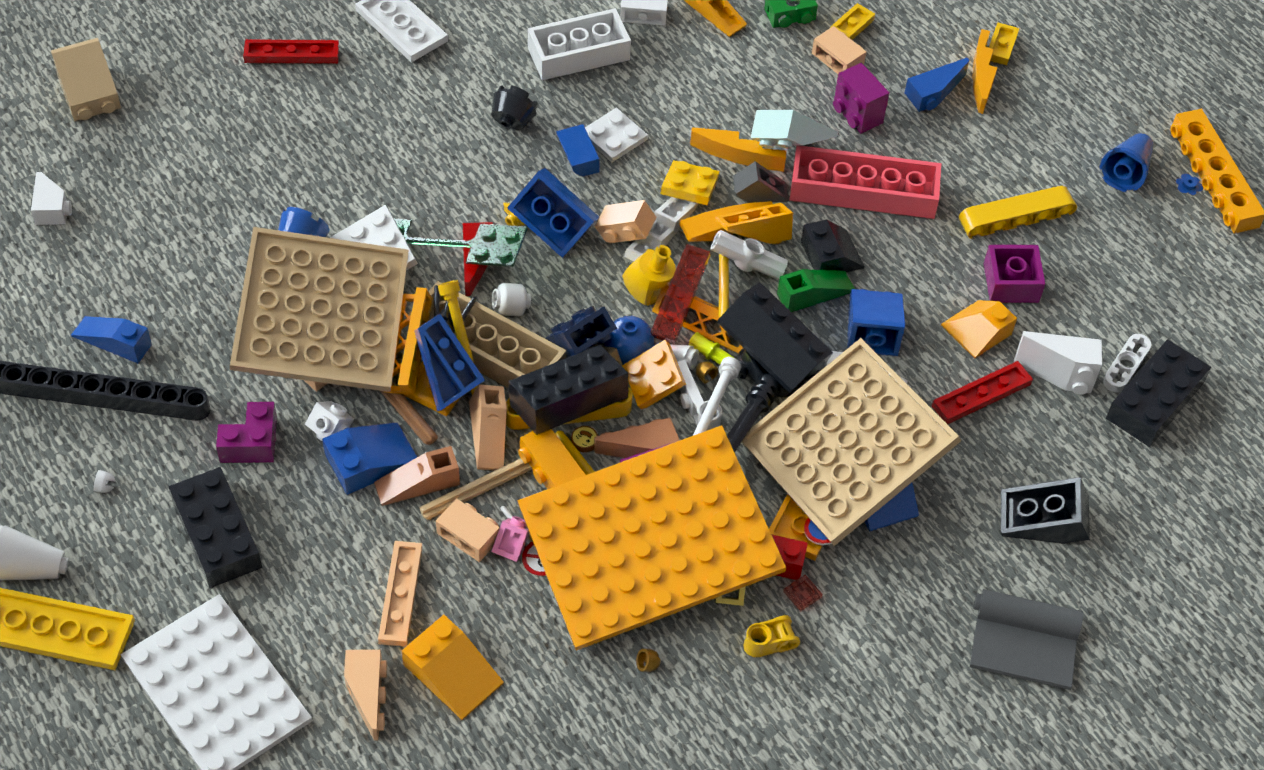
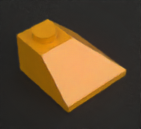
M978 300L941 323V326L974 358H977L1012 335L1017 317L1000 301Z

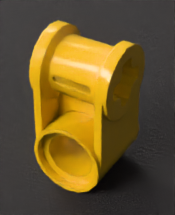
M783 615L750 625L743 644L745 652L756 658L776 652H785L798 647L800 639L798 636H795L792 630L791 617ZM752 639H759L762 643H757Z

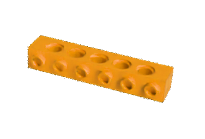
M1202 108L1176 114L1170 128L1173 138L1178 139L1183 155H1187L1191 161L1193 172L1198 173L1204 190H1208L1212 196L1214 207L1219 208L1224 224L1227 227L1230 226L1234 234L1260 228L1264 220V209Z

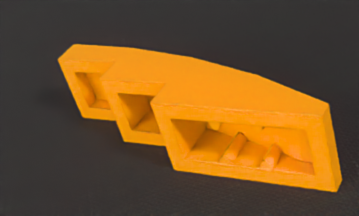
M684 0L729 37L747 26L744 19L727 0Z
M981 29L972 74L974 97L978 113L981 114L985 110L998 68L990 65L994 49L986 47L990 31Z
M694 127L691 129L690 145L734 163L749 166L756 161L767 170L784 172L786 150L762 148L759 145L760 142L756 140L739 139L738 131Z
M772 201L728 206L683 219L679 225L689 242L713 241L718 231L727 232L716 222V216L772 205L773 203Z

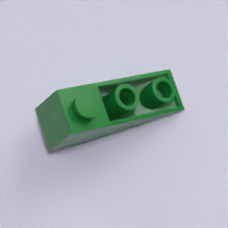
M802 269L780 276L777 296L788 310L794 312L850 294L851 290L855 289L845 271Z

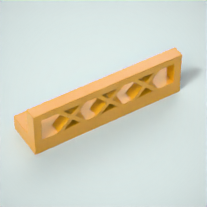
M668 284L661 289L652 312L695 333L699 332L705 338L718 342L720 345L738 354L741 349H744L741 345L737 347L731 344L728 332L721 326V332L711 334L708 332L705 322L719 319L718 306L672 284ZM666 296L674 300L677 310L668 313L660 309ZM680 303L686 305V307L681 308ZM690 308L696 310L699 321L691 324L686 322L683 311ZM702 314H704V315H706V316H708V317L705 318V319H703ZM701 324L702 329L696 327V325ZM723 335L724 340L717 336Z
M416 287L415 294L403 293L394 366L396 364L397 367L393 369L392 376L394 377L400 372L398 386L391 385V391H383L384 393L415 395L422 356L414 330L429 321L433 298L427 288ZM407 302H414L412 313L409 316L405 312ZM409 324L407 339L404 340L401 336V330ZM404 349L402 363L399 364L396 360V355Z

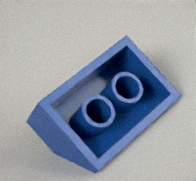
M546 168L538 171L507 207L562 258L599 219L595 212Z

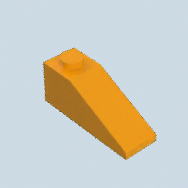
M782 203L716 216V222L727 232L768 244H780L782 241L792 239L793 212Z

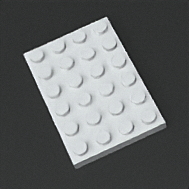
M220 594L120 654L122 660L200 770H238L313 721L310 714Z

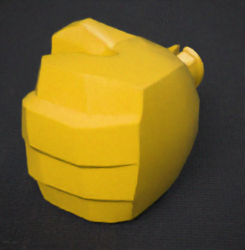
M660 245L655 250L647 249L622 275L624 284L630 294L644 305L649 306L656 303L661 289L670 283L676 271L674 261L670 257L671 250L669 247Z

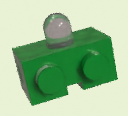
M765 0L764 10L773 28H786L794 22L807 24L816 20L818 4L816 0Z

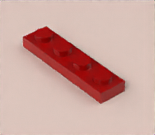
M245 39L243 58L244 63L338 64L340 46L339 40Z
M1016 361L933 400L932 408L948 425L1030 386L1033 379L1020 362Z

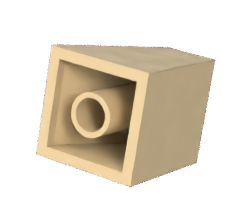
M98 38L51 50L59 82L74 121L88 120L92 116L112 113L116 109L121 108L118 93Z

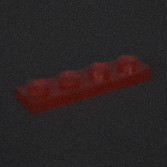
M686 244L650 332L654 338L662 341L666 340L672 344L676 343L710 259V251Z

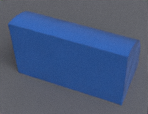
M583 124L556 131L557 137L575 174L584 177L600 172L599 157Z

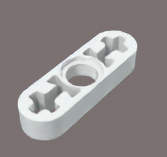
M1134 334L1128 339L1104 377V386L1109 391L1122 392L1129 384L1149 353L1151 341L1148 337L1142 334ZM1139 343L1142 345V347H1140L1137 351V354H1135L1133 352L1134 347ZM1129 360L1133 363L1134 367H1124L1120 361ZM1118 372L1121 373L1120 381L1114 383L1112 380L1115 379Z

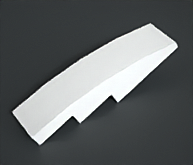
M671 197L654 212L657 218L647 238L634 241L626 249L624 257L635 261L647 249L655 250L657 246H666L681 228L679 225L680 221L689 218L699 203Z

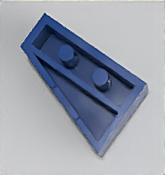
M438 314L414 330L437 411L444 409L485 381L441 314Z

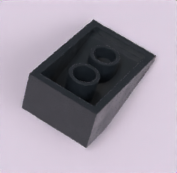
M1081 477L1001 489V535L1003 537L1061 544L1090 540L1089 495Z

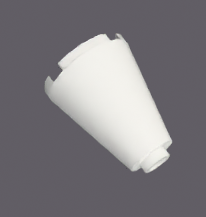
M0 525V580L58 579L60 574L66 573L69 558L64 557V551L6 525Z

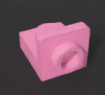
M512 516V519L508 518L502 521L491 552L515 562L519 561L527 537L530 534L525 520Z

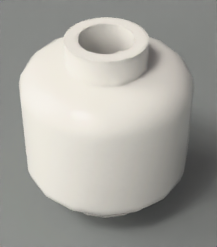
M502 283L493 291L492 307L502 316L519 317L524 314L526 309L530 308L531 295L526 292V288L522 284Z

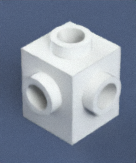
M332 401L316 402L305 425L316 433V437L322 441V438L350 428L354 418L346 413L347 409L340 404Z

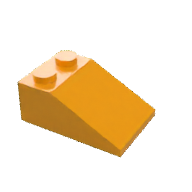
M444 614L401 650L403 665L461 720L504 684V681L465 633Z

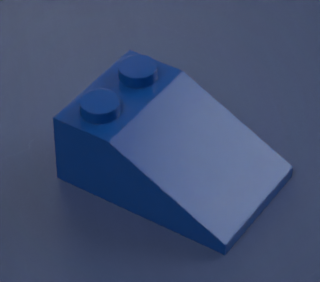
M398 422L346 428L322 438L325 456L346 495L374 484L375 481L417 458Z

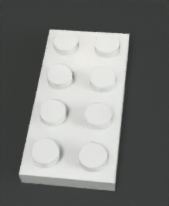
M361 0L355 4L356 11L411 63L448 42V35L410 0Z

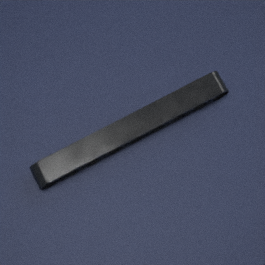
M0 361V394L195 421L207 418L211 411L206 391L197 387Z

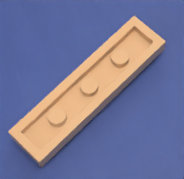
M394 542L378 636V643L380 645L406 647L408 644L423 550L422 543Z

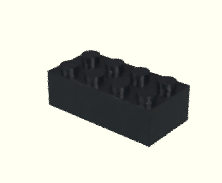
M1167 339L1115 398L1106 419L1150 447L1204 384L1211 366Z
M601 345L508 381L510 406L536 435L628 398V372Z
M221 467L168 486L172 502L209 588L262 568L259 551Z

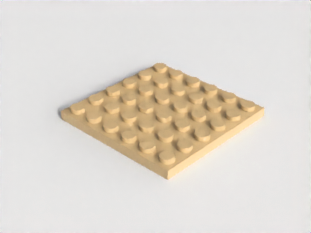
M253 227L230 370L390 392L409 250Z
M860 338L750 428L742 444L835 546L959 444L961 439Z

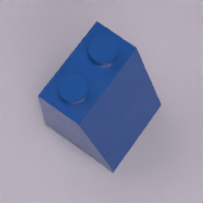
M852 289L849 300L847 349L861 338L876 354L898 356L905 330L902 294Z

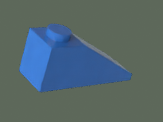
M968 58L907 79L905 94L918 112L926 109L933 110L966 76L970 61Z
M85 316L71 334V337L135 363L141 361L152 345L147 327L121 318Z

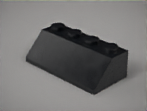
M760 282L745 291L717 320V323L789 393L819 373L833 354L816 335Z

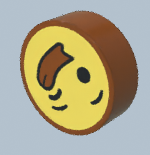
M580 426L572 432L571 442L579 452H590L594 450V437L598 436V434L589 426Z

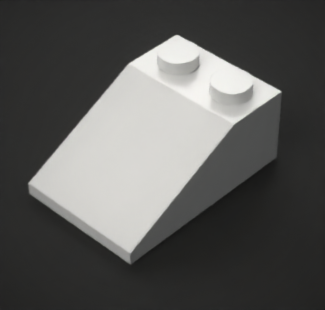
M1023 331L1014 362L1019 361L1025 370L1066 391H1073L1078 395L1091 393L1102 367V342L1099 339Z

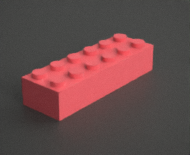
M796 145L789 201L935 219L940 194L941 163Z

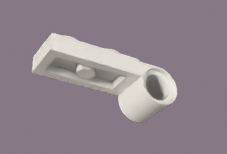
M678 361L686 385L680 388L682 393L680 395L681 403L684 409H689L691 416L694 417L698 426L709 401H703L686 361ZM720 405L713 416L708 430L721 424L722 408Z

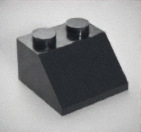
M827 219L803 225L801 244L814 270L845 271L847 273L865 268L845 228Z

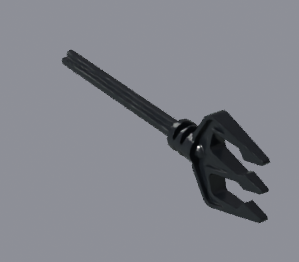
M746 350L741 358L755 385L746 395L747 405L727 435L734 453L759 414L769 410L776 396L788 398L804 385L802 384L789 393Z

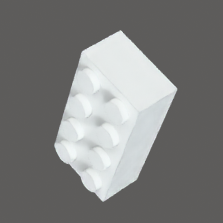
M616 8L528 28V50L542 80L630 60L631 39Z

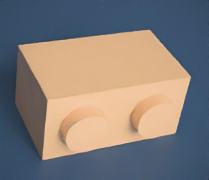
M834 26L816 37L813 42L812 54L837 74L861 62L864 65L866 51Z
M645 200L605 205L595 228L605 242L608 243L641 240L647 238L657 217Z
M458 499L436 520L437 534L478 562L493 548L500 529L492 518H485L471 504H464Z

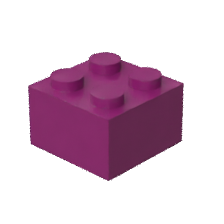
M861 62L838 73L833 106L836 112L842 113L846 117L851 128H856L862 134L884 123L890 92Z
M989 245L983 263L989 301H1000L1001 303H1039L1045 287L1039 246Z

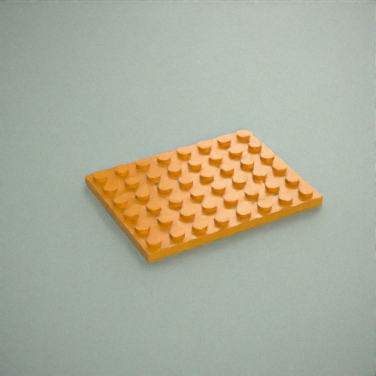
M722 425L517 500L576 651L786 571L783 559Z

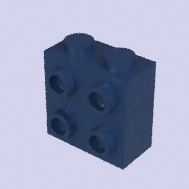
M594 306L574 313L571 316V320L565 323L561 322L551 328L552 334L547 336L546 340L565 349L566 358L590 349L591 346L597 343L600 345L612 337L610 333L616 330L617 327L604 306L596 309Z

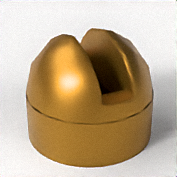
M709 361L700 362L696 367L695 373L698 379L706 384L709 381L705 379V376L710 374L711 380L716 378L718 368Z
M652 649L639 650L636 658L639 671L651 672L659 668L661 659L657 651Z

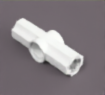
M720 230L715 235L711 245L712 251L734 260L735 265L746 272L754 269L778 280L780 276H783L787 267V259L765 250L764 246L756 239L748 238L744 241Z

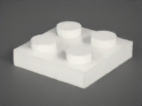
M617 107L585 127L593 146L611 162H614L648 140V134Z

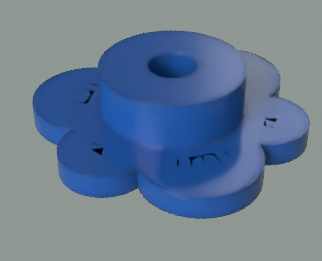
M1182 174L1181 179L1176 180L1178 190L1182 193L1188 192L1191 195H1195L1196 191L1203 190L1202 184L1199 183V178L1189 174Z

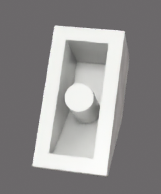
M36 172L31 207L35 225L66 224L67 216L72 214L71 201H67L63 189L42 172Z

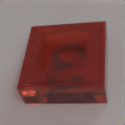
M806 574L783 590L800 612L823 596Z

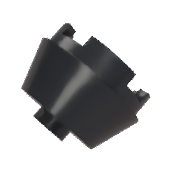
M501 85L498 91L493 93L491 115L501 126L521 130L536 116L538 102H532L528 98L529 93L519 87L511 85L510 89H504L505 87Z

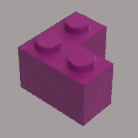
M247 402L245 424H218L216 449L220 463L274 462L277 413L274 402Z

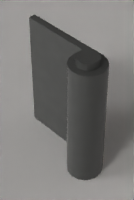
M983 589L981 594L976 593L973 609L978 610L969 667L1071 690L1076 645L1082 627L1083 611Z

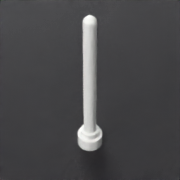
M725 357L722 360L718 369L720 378L693 436L708 430L729 382L739 375L741 363L737 359Z

